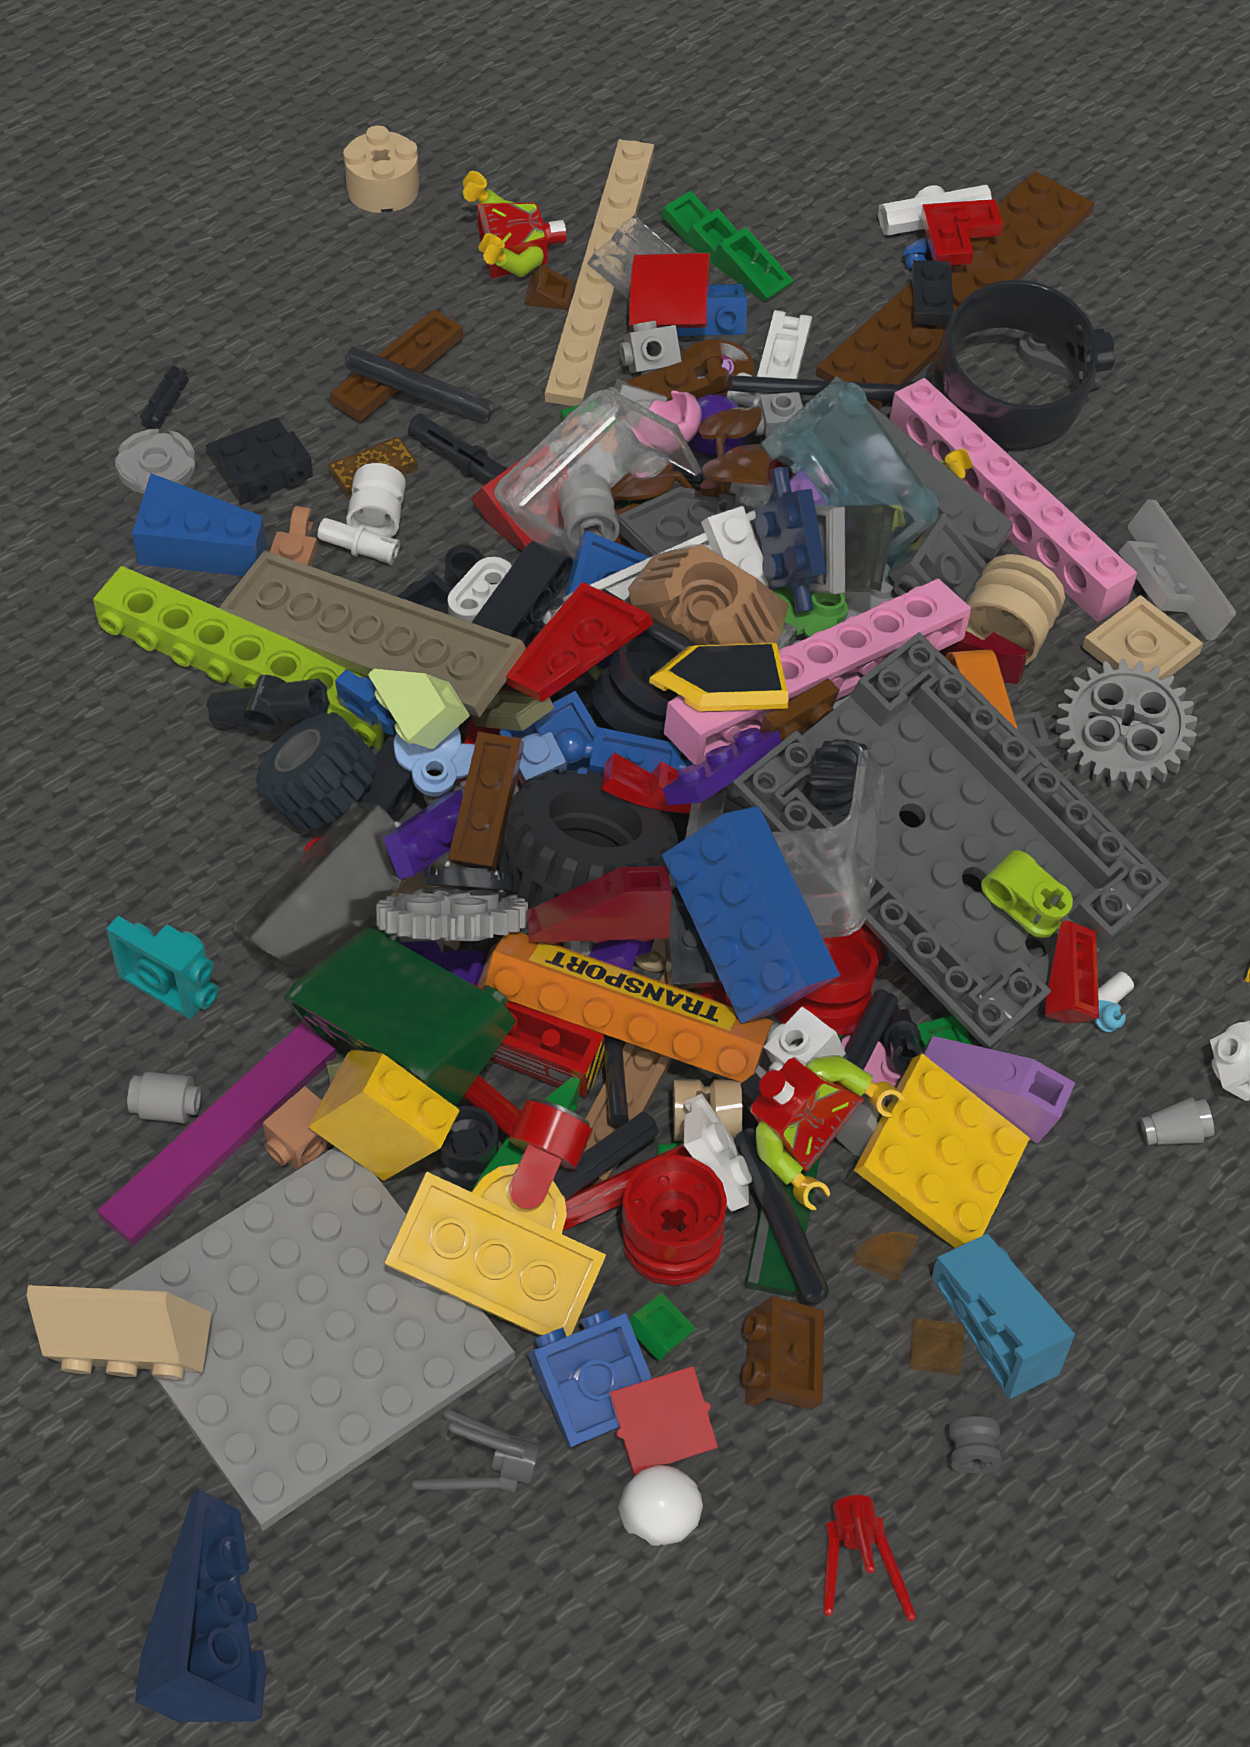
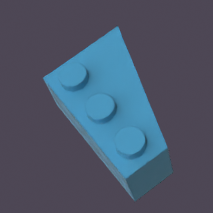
M988 1233L937 1257L931 1278L1009 1400L1060 1375L1075 1333L1015 1266L1007 1252L1002 1247H999Z

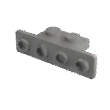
M1148 499L1128 524V530L1136 541H1127L1118 553L1137 572L1136 580L1139 581L1148 594L1147 598L1151 604L1161 611L1187 612L1206 640H1215L1236 615V611L1156 500Z

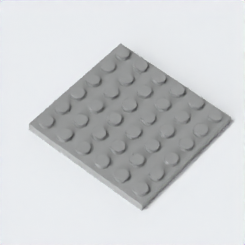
M333 1147L109 1288L165 1291L212 1311L203 1372L184 1371L181 1380L154 1378L262 1531L515 1359V1351L481 1309L383 1264L406 1213L373 1172L364 1168L337 1147Z

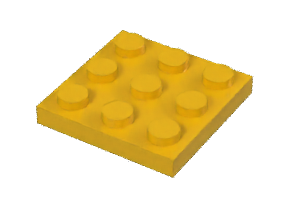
M920 1054L912 1058L897 1087V1090L903 1095L904 1101L896 1095L892 1096L887 1108L894 1116L885 1117L882 1115L854 1171L951 1246L958 1248L983 1236L1030 1138L924 1054Z

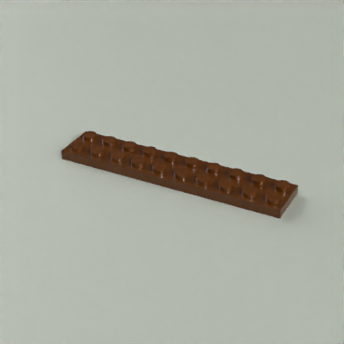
M1034 171L997 204L1003 222L1001 236L970 238L974 252L972 264L951 266L954 312L970 294L986 285L1000 281L1022 279L1093 213L1095 203ZM911 281L817 366L816 376L828 381H832L835 376H838L842 381L883 384H903L904 381H911L936 358L945 325L914 324ZM864 398L878 411L890 401L886 399Z

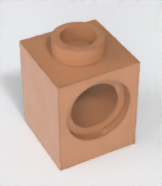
M306 1086L263 1122L267 1141L264 1146L268 1154L279 1165L284 1166L288 1162L296 1170L318 1158L332 1145L308 1127L322 1100Z

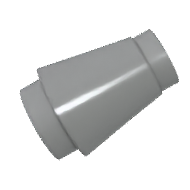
M1190 1097L1147 1117L1140 1118L1141 1129L1147 1146L1153 1144L1204 1143V1138L1214 1136V1123L1209 1105L1205 1099L1195 1101L1193 1097Z

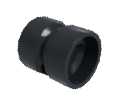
M474 1106L457 1107L460 1111L441 1148L437 1150L438 1167L444 1180L467 1191H472L479 1177L499 1150L498 1126L493 1116L484 1109Z

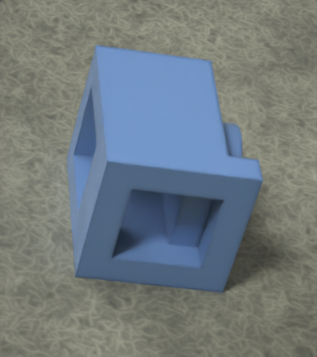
M552 732L542 736L534 733L522 738L524 748L517 775L522 787L535 778L539 780L544 774L555 772L557 775H560L567 770L566 760Z

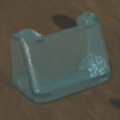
M846 381L830 383L761 443L767 453L770 454L772 460L783 455L794 462L790 466L794 474L805 471L828 505L845 507V530L849 535L845 538V548L852 547V556L845 561V566L854 580L886 567L938 518L939 502L937 497L920 481L867 404L864 391L855 383H848Z

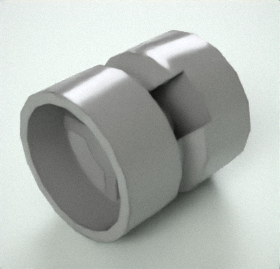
M593 473L577 474L566 480L562 484L558 495L561 514L564 518L566 538L570 545L577 549L580 536L586 531L615 541L619 535V522L608 481L602 476Z

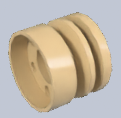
M1014 554L995 557L986 565L982 576L976 582L974 591L965 602L971 607L966 631L982 640H985L994 631L1028 651L1025 664L1027 665L1036 658L1049 629L1052 628L1056 617L1062 610L1065 601L1063 585L1050 569L1034 559Z

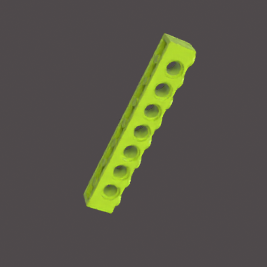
M120 566L93 598L98 624L111 635H124L135 640L145 650L153 651L155 649L170 656L181 666L188 667L191 665L206 672L210 678L217 682L223 683L227 681L240 688L253 687L256 679L261 675L276 676L286 682L319 678L327 686V696L330 701L327 713L334 712L342 716L368 747L373 746L380 749L390 736L377 723L371 726L339 704L335 680L346 669L360 678L364 676L370 679L369 676L338 665L284 636L124 566Z

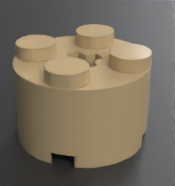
M372 126L368 128L366 134L352 140L344 149L346 189L351 202L357 207L381 213V209L393 208V211H397L409 206L417 198L419 171L416 143L400 134L388 132V129L384 126Z

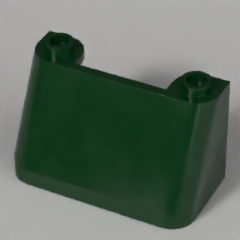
M379 926L376 930L366 927L295 981L283 997L307 1027L326 1040L329 1037L336 1041L338 1038H341L361 1051L383 1053L455 1107L516 1023L515 1018L505 1007L509 1002L508 999L499 991L488 985H485L481 990L401 945L402 941L397 935L386 933V930H379Z

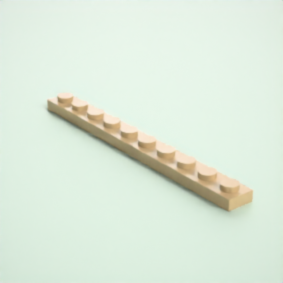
M621 139L618 141L545 390V402L577 406L585 402L652 163L654 144Z

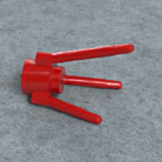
M850 1495L837 1500L833 1504L835 1520L826 1523L828 1550L824 1584V1615L831 1616L833 1614L840 1541H844L846 1548L860 1549L867 1573L875 1571L871 1545L876 1541L905 1617L909 1621H914L916 1613L886 1538L883 1518L876 1516L873 1499L866 1495Z

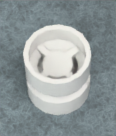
M383 463L366 464L357 469L353 479L352 497L349 501L346 517L347 525L355 528L365 525L367 530L390 538L394 536L399 529L401 503L404 500L406 488L405 478L402 473L394 467Z

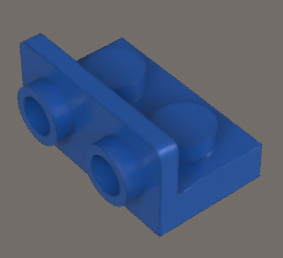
M743 284L710 285L707 327L676 328L677 336L745 334L747 296Z

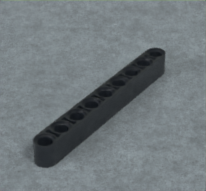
M531 541L524 548L471 623L522 640L525 643L567 584L574 562L573 558L540 542ZM471 716L458 726L460 734L471 720ZM396 734L390 735L375 755L377 759L375 761L377 765L376 770L371 776L373 778L364 790L362 796L347 811L331 821V833L369 853L379 849L384 842L382 837L385 836L390 825L401 819L420 792L413 783L412 772L400 766L396 760L394 752ZM434 770L427 771L429 775H432Z

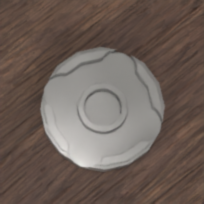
M148 429L133 434L122 442L118 449L117 459L115 458L116 472L121 482L131 490L143 494L145 493L150 473L184 485L194 473L196 463L195 451L188 439L178 432L170 430L169 434L159 433V429Z

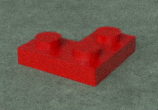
M996 199L922 205L921 218L931 255L935 261H951V266L972 264L974 252L970 238L1001 236L1003 222Z

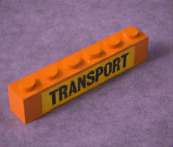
M508 932V935H504L493 952L485 985L496 989L509 1001L741 1083L756 1072L773 1024L772 1020L763 1017L741 1024L732 1006L555 944H546L544 942L529 943V936L521 932Z

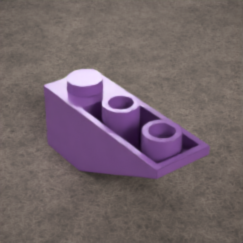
M932 1036L924 1051V1055L1037 1144L1061 1118L1075 1085V1082L1034 1059Z

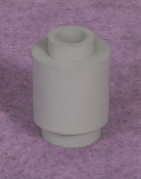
M145 1072L143 1076L134 1075L132 1077L127 1097V1106L130 1113L139 1114L141 1119L187 1123L190 1114H198L201 1104V1088L194 1086L192 1076Z

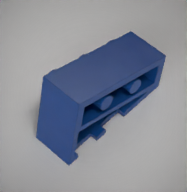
M150 473L132 531L138 565L244 576L263 551H266L267 544L263 516Z

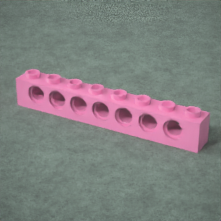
M923 378L894 393L889 420L939 461H944L945 457L954 450L966 449L973 467L964 469L966 474L962 480L1013 522L1012 531L1008 539L1027 557L1041 562L1050 569L1063 585L1064 592L1096 622H1099L1128 604L1137 572L928 380Z
M938 578L923 586H917L890 601H884L877 607L864 613L851 616L844 622L829 629L818 631L811 637L794 645L781 648L779 654L788 690V702L827 678L840 689L836 699L853 692L856 684L863 676L918 632L938 651L963 640L971 607ZM678 695L668 702L664 734L693 764H700L706 760L705 754L707 752L734 742L733 736L736 733L749 728L760 729L764 716L775 709L699 712L685 704V698Z

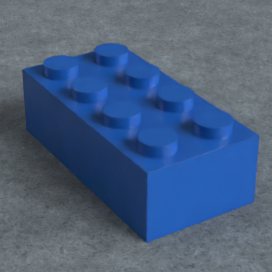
M759 806L724 813L662 854L741 1024L775 1014L840 976Z

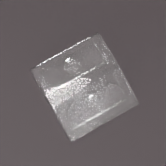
M633 215L616 230L607 243L592 255L587 264L630 300L633 255L678 253Z

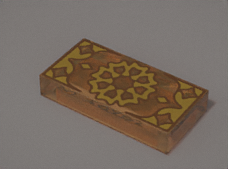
M399 436L328 464L330 476L346 499L352 497L354 475L357 469L363 465L383 463L400 471L403 477L418 471L417 460Z

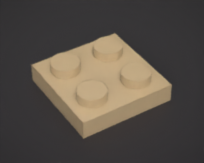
M1140 595L1087 635L1082 648L1101 663L1107 661L1113 670L1119 668L1121 659H1125L1128 669L1133 670L1139 660L1143 661V672L1149 673L1154 667L1158 666L1160 667L1158 678L1163 680L1176 673L1199 655L1203 642Z

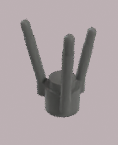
M447 1409L444 1412V1417L452 1421L448 1426L450 1432L496 1449L491 1470L501 1472L500 1477L416 1479L412 1481L411 1487L415 1490L501 1489L515 1493L518 1482L531 1484L540 1444L509 1435L466 1415Z

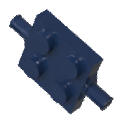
M788 467L776 468L770 471L775 495L770 502L754 508L756 514L755 529L760 537L764 558L762 563L763 572L768 580L769 589L772 591L785 588L793 589L796 613L814 610L809 585L812 584L816 577L827 574L812 489L792 492Z

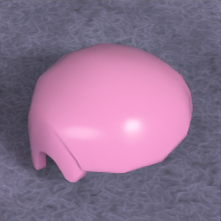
M671 391L672 400L667 402L655 400L643 418L641 426L643 438L668 451H674L687 445L698 432L702 418V411L698 401L690 393Z

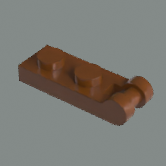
M708 347L702 350L697 357L626 380L625 382L635 387L665 395L667 401L673 399L671 391L690 393L697 400L705 395L715 394L727 389V380L730 374L726 368L722 367L723 357L717 347ZM708 373L706 377L698 379L697 377Z

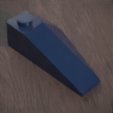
M201 1489L192 1494L141 1652L135 1702L177 1722L256 1721L262 1717L266 1664L264 1652L260 1650L252 1652L247 1624L257 1621L258 1617L255 1603H246L241 1588L240 1576L249 1570L240 1510Z

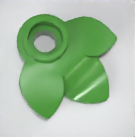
M785 588L773 591L789 604L782 635L797 636L804 633L806 638H809L816 632L829 629L847 618L848 604L842 593L829 594L810 591L814 610L796 613L793 589Z

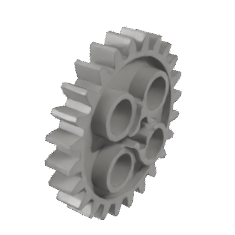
M1121 659L1117 670H1113L1107 661L1103 662L1101 674H1098L1089 667L1086 672V681L1075 677L1072 686L1073 690L1065 689L1062 699L1063 703L1058 705L1057 717L1060 719H1057L1055 732L1061 734L1058 746L1059 748H1069L1066 754L1067 762L1080 760L1077 770L1079 774L1085 773L1090 769L1094 772L1092 782L1096 783L1104 776L1108 778L1110 789L1116 786L1118 780L1124 781L1127 791L1132 790L1134 780H1139L1142 786L1148 789L1151 776H1154L1163 783L1167 777V769L1177 773L1181 764L1180 759L1188 760L1191 751L1189 746L1194 745L1196 733L1192 730H1195L1197 717L1190 715L1192 714L1194 703L1193 701H1183L1186 688L1181 687L1172 690L1173 675L1163 680L1159 679L1160 667L1158 666L1154 667L1149 673L1143 672V661L1140 660L1134 670L1128 669L1125 659ZM1105 698L1112 699L1118 704L1107 705L1101 700ZM1150 707L1157 709L1160 713L1149 714L1143 709ZM1122 723L1130 724V726H1124ZM1102 735L1107 737L1109 741L1098 742L1092 736ZM1144 744L1152 750L1140 751L1134 745Z
M443 887L422 888L418 891H413V894L398 893V896H387V899L379 900V903H377V926H379V930H386V933H397V936H406L413 939L437 940L443 938L444 941H479L493 938V934L508 935V932H519L520 928H526L528 902H525V898H517V895H505V892L490 889L462 890L461 887H454L452 889Z

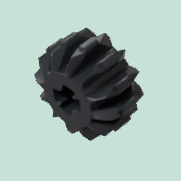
M834 739L833 741H824L821 748L816 749L814 753L815 761L810 765L812 774L808 782L812 784L811 799L815 801L819 811L835 816L859 815L863 807H867L869 804V793L874 790L872 778L875 773L872 772L873 758L872 755H868L869 751L866 744L849 741V739Z

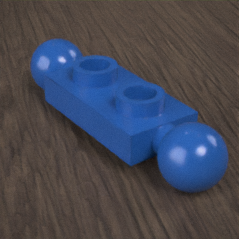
M596 727L593 741L587 740L585 735L575 728L562 729L554 737L566 763H575L583 757L590 758L588 771L601 773L600 776H603L604 764L613 752L650 773L654 771L661 761L678 771L694 765L689 759H680L681 751L673 742Z

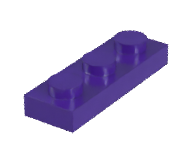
M758 728L740 731L733 736L734 742L707 752L705 754L706 760L702 763L681 769L677 772L678 778L662 788L668 805L702 803L733 782L782 742L779 731L760 733Z
M461 789L445 794L382 837L399 880L416 875L425 866L430 865L450 850L463 798Z

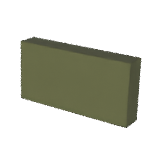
M498 691L480 717L472 714L470 716L475 726L523 731L552 711L554 706L550 698L540 702L522 692Z

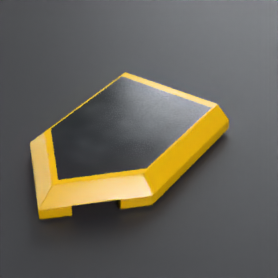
M777 643L688 646L653 674L649 680V683L663 691L670 689L684 697L685 704L699 712L788 709V690Z

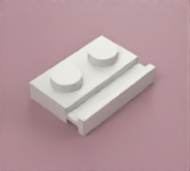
M702 1094L686 1100L685 1106L689 1113L685 1114L684 1146L693 1158L709 1166L723 1182L727 1206L731 1212L749 1205L748 1183L752 1182V1175L744 1157L738 1152L735 1140Z

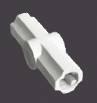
M937 185L928 186L919 191L915 198L879 205L878 218L880 227L884 235L924 229L921 218L923 204L991 200V191L987 185L945 192L942 187Z

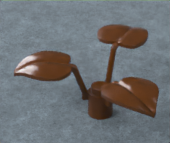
M760 406L724 409L709 415L700 423L698 431L703 439L717 438V458L703 466L702 472L706 480L700 484L701 490L698 493L695 490V494L719 498V493L732 495L728 482L767 486L768 469L771 461V453L767 446L760 444L742 445L724 454V443L727 438L737 439L745 437L758 427L763 417ZM653 461L640 464L625 472L612 486L611 491L615 502L618 500H642L659 496L668 491L675 481L685 488H694L681 472L674 471L672 462Z

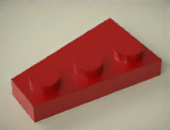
M581 582L521 654L506 675V682L508 686L543 702L652 626L651 615L642 609Z

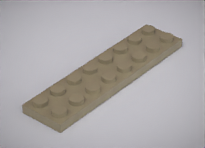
M265 550L219 607L226 612L284 636L338 665L369 676L368 674L373 669L426 673L447 681L455 690L467 712L477 717L482 715L507 680L506 675L526 649L522 640Z

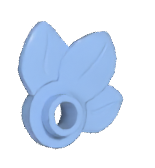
M458 727L434 749L415 743L408 744L396 733L394 740L396 760L400 766L412 772L414 785L424 795L430 797L442 796L452 789L456 779L468 776L475 745L461 744ZM437 770L440 771L442 774L439 776H431L427 773V771Z

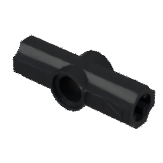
M272 675L258 676L253 687L213 692L206 703L209 711V721L217 728L249 725L258 731L269 733L277 731L282 721L315 717L320 713L327 712L330 705L327 696V686L319 678L286 682Z

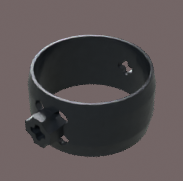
M1000 281L986 285L970 294L950 317L945 326L934 362V385L938 391L1003 450L1032 449L1053 441L1074 422L1086 402L1096 372L1112 370L1115 363L1114 342L1110 332H1105L1103 328L1094 330L1081 308L1058 290L1031 281ZM991 328H1010L1033 334L1046 341L1061 354L1073 374L1076 390L1060 400L1042 405H1018L999 400L982 391L965 375L955 357L953 346L972 333Z

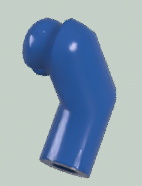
M927 238L915 241L907 246L903 252V258H906V267L909 270H912L913 260H925V257L932 256Z

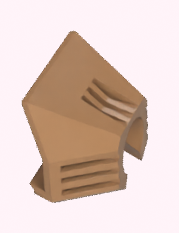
M698 544L653 555L628 587L633 606L650 613L652 618L683 634L697 645L776 643L782 635L789 605L756 577L706 546Z

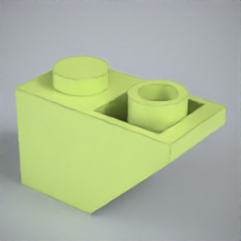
M373 669L368 674L377 689L375 691L377 700L391 712L397 722L394 725L396 732L408 744L415 743L434 749L470 716L455 690L447 681L426 673Z

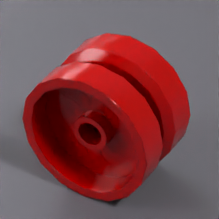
M816 925L840 976L774 1015L781 1023L786 1024L803 1006L836 1031L838 1036L841 1034H851L855 1031L872 999L871 989L876 979L879 963L876 950L860 936L856 937L851 931L833 926Z

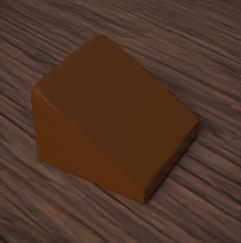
M542 264L529 280L524 305L568 310L574 282Z

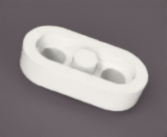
M487 557L478 561L449 593V615L471 623L512 565L499 557Z

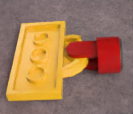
M539 1098L526 1100L509 1137L511 1143L524 1150L519 1164L496 1168L482 1177L472 1192L426 1172L383 1264L538 1336L562 1327L566 1336L571 1335L606 1254L562 1235L567 1216L565 1198L553 1179L559 1166L572 1170L576 1169L593 1131L589 1127L590 1123L580 1115L547 1100Z

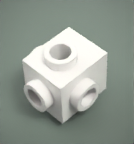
M803 1006L786 1024L779 1025L772 1032L768 1043L764 1046L772 1062V1065L769 1067L770 1071H779L787 1060L792 1057L808 1063L815 1057L830 1055L843 1057L846 1054L836 1031Z
M1248 1020L1231 1025L1225 1033L1210 1040L1214 1054L1212 1067L1216 1076L1221 1081L1222 1088L1245 1101L1250 1100V1021Z

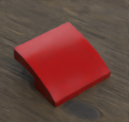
M710 254L633 255L629 326L631 329H633V324L656 321L657 328L676 325V328L707 327L708 293H710Z

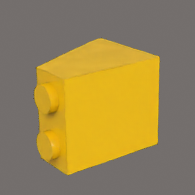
M351 1050L343 1060L308 1127L364 1168L373 1172L382 1181H385L440 1149L460 1110L383 1053Z

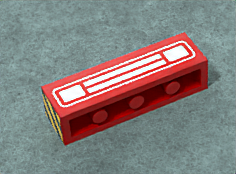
M509 1001L505 1007L515 1018L516 1023L489 1060L556 1087H560L571 1077L580 1080V1096L587 1098L605 1062L604 1035Z

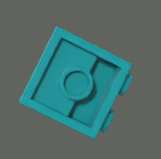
M117 916L106 928L119 978L190 1020L200 1009L205 1010L213 1004L219 992V987L212 983L210 979L214 962L206 957L203 943L194 934L188 931L181 933L166 924L155 936L143 924L135 923L133 925L120 916Z

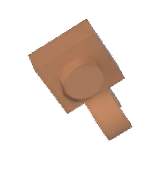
M294 507L289 533L276 532L270 550L271 553L308 566L312 565L318 546L317 539L309 537L313 528V522L309 521L312 512L311 508Z

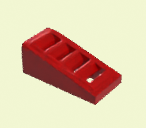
M1069 920L1061 922L1048 986L1051 993L1046 997L1045 1016L1064 1023H1080L1099 1019L1096 932Z

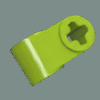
M1012 850L981 883L985 896L1035 937L1045 938L1056 933L1061 924V919L1067 916L1073 907V898L1066 886L1059 883L1042 869L1030 855L1020 850ZM1057 895L1059 899L1054 905L1052 900ZM1039 914L1041 918L1035 923L1034 919Z

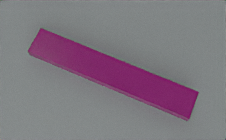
M301 1023L98 1209L99 1218L134 1247L257 1132L268 1117L326 1067L327 1061L334 1060L337 1057L336 1049L305 1024Z

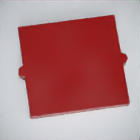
M694 1366L608 1392L619 1427L615 1434L617 1438L623 1440L633 1475L655 1465H666L718 1448L707 1413L711 1405L709 1402H704Z

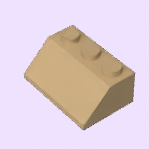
M28 1285L26 1296L42 1355L61 1362V1371L74 1374H91L92 1366L106 1367L107 1374L136 1377L137 1369H152V1376L173 1380H181L184 1371L203 1372L212 1311L165 1291Z

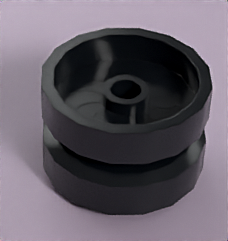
M639 634L617 649L611 658L610 665L604 668L595 682L591 693L594 706L602 718L619 732L663 741L670 740L664 734L667 705L669 701L679 694L670 689L663 691L649 683V680L653 674L676 657L678 653L647 634Z

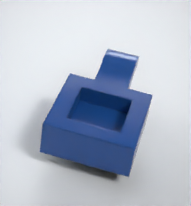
M346 669L335 680L339 704L369 725L373 726L377 723L385 733L395 735L397 733L394 727L396 722L389 718L392 716L391 712L377 700L375 696L377 689L372 680L364 676L360 678Z

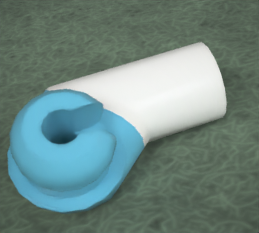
M1118 972L1098 989L1099 1019H1094L1093 1021L1099 1029L1106 1032L1117 1030L1123 1026L1126 1020V1014L1120 1013L1121 1006L1118 1002L1134 989V983L1124 972Z

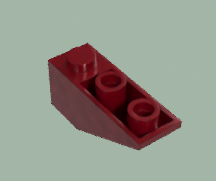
M667 866L619 867L597 879L527 910L526 919L529 943L544 942L546 944H557L563 941L602 943L608 940L631 939L646 942L653 939L669 938L672 891Z

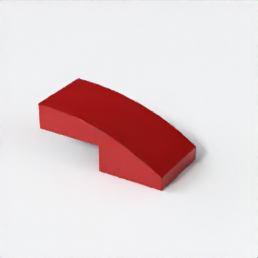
M613 752L604 764L602 790L616 797L647 808L676 813H692L697 807V803L668 805L662 788L678 778V770L662 761L650 773Z

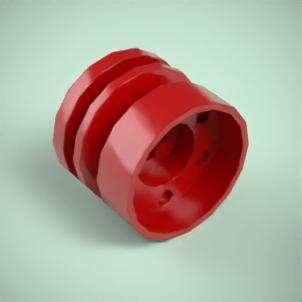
M679 1155L657 1157L638 1167L626 1184L623 1198L621 1237L625 1257L637 1273L654 1283L671 1286L692 1283L709 1273L720 1258L727 1197L723 1182L709 1166L691 1157Z

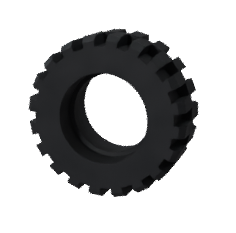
M565 770L560 775H557L555 772L547 773L541 776L539 780L535 778L525 784L512 798L499 853L500 871H509L514 874L512 892H518V897L525 898V902H528V907L532 905L538 906L619 867L667 866L662 854L678 844L677 833L669 814L661 810L628 802L602 790L603 777L600 776L601 773L588 771L587 774H578L577 770Z

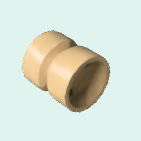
M700 1079L673 1080L674 1141H684L685 1114L689 1113L685 1106V1101L700 1094L705 1097L730 1135L736 1140V1135L742 1131L741 1082L733 1079H714L709 1087H705Z

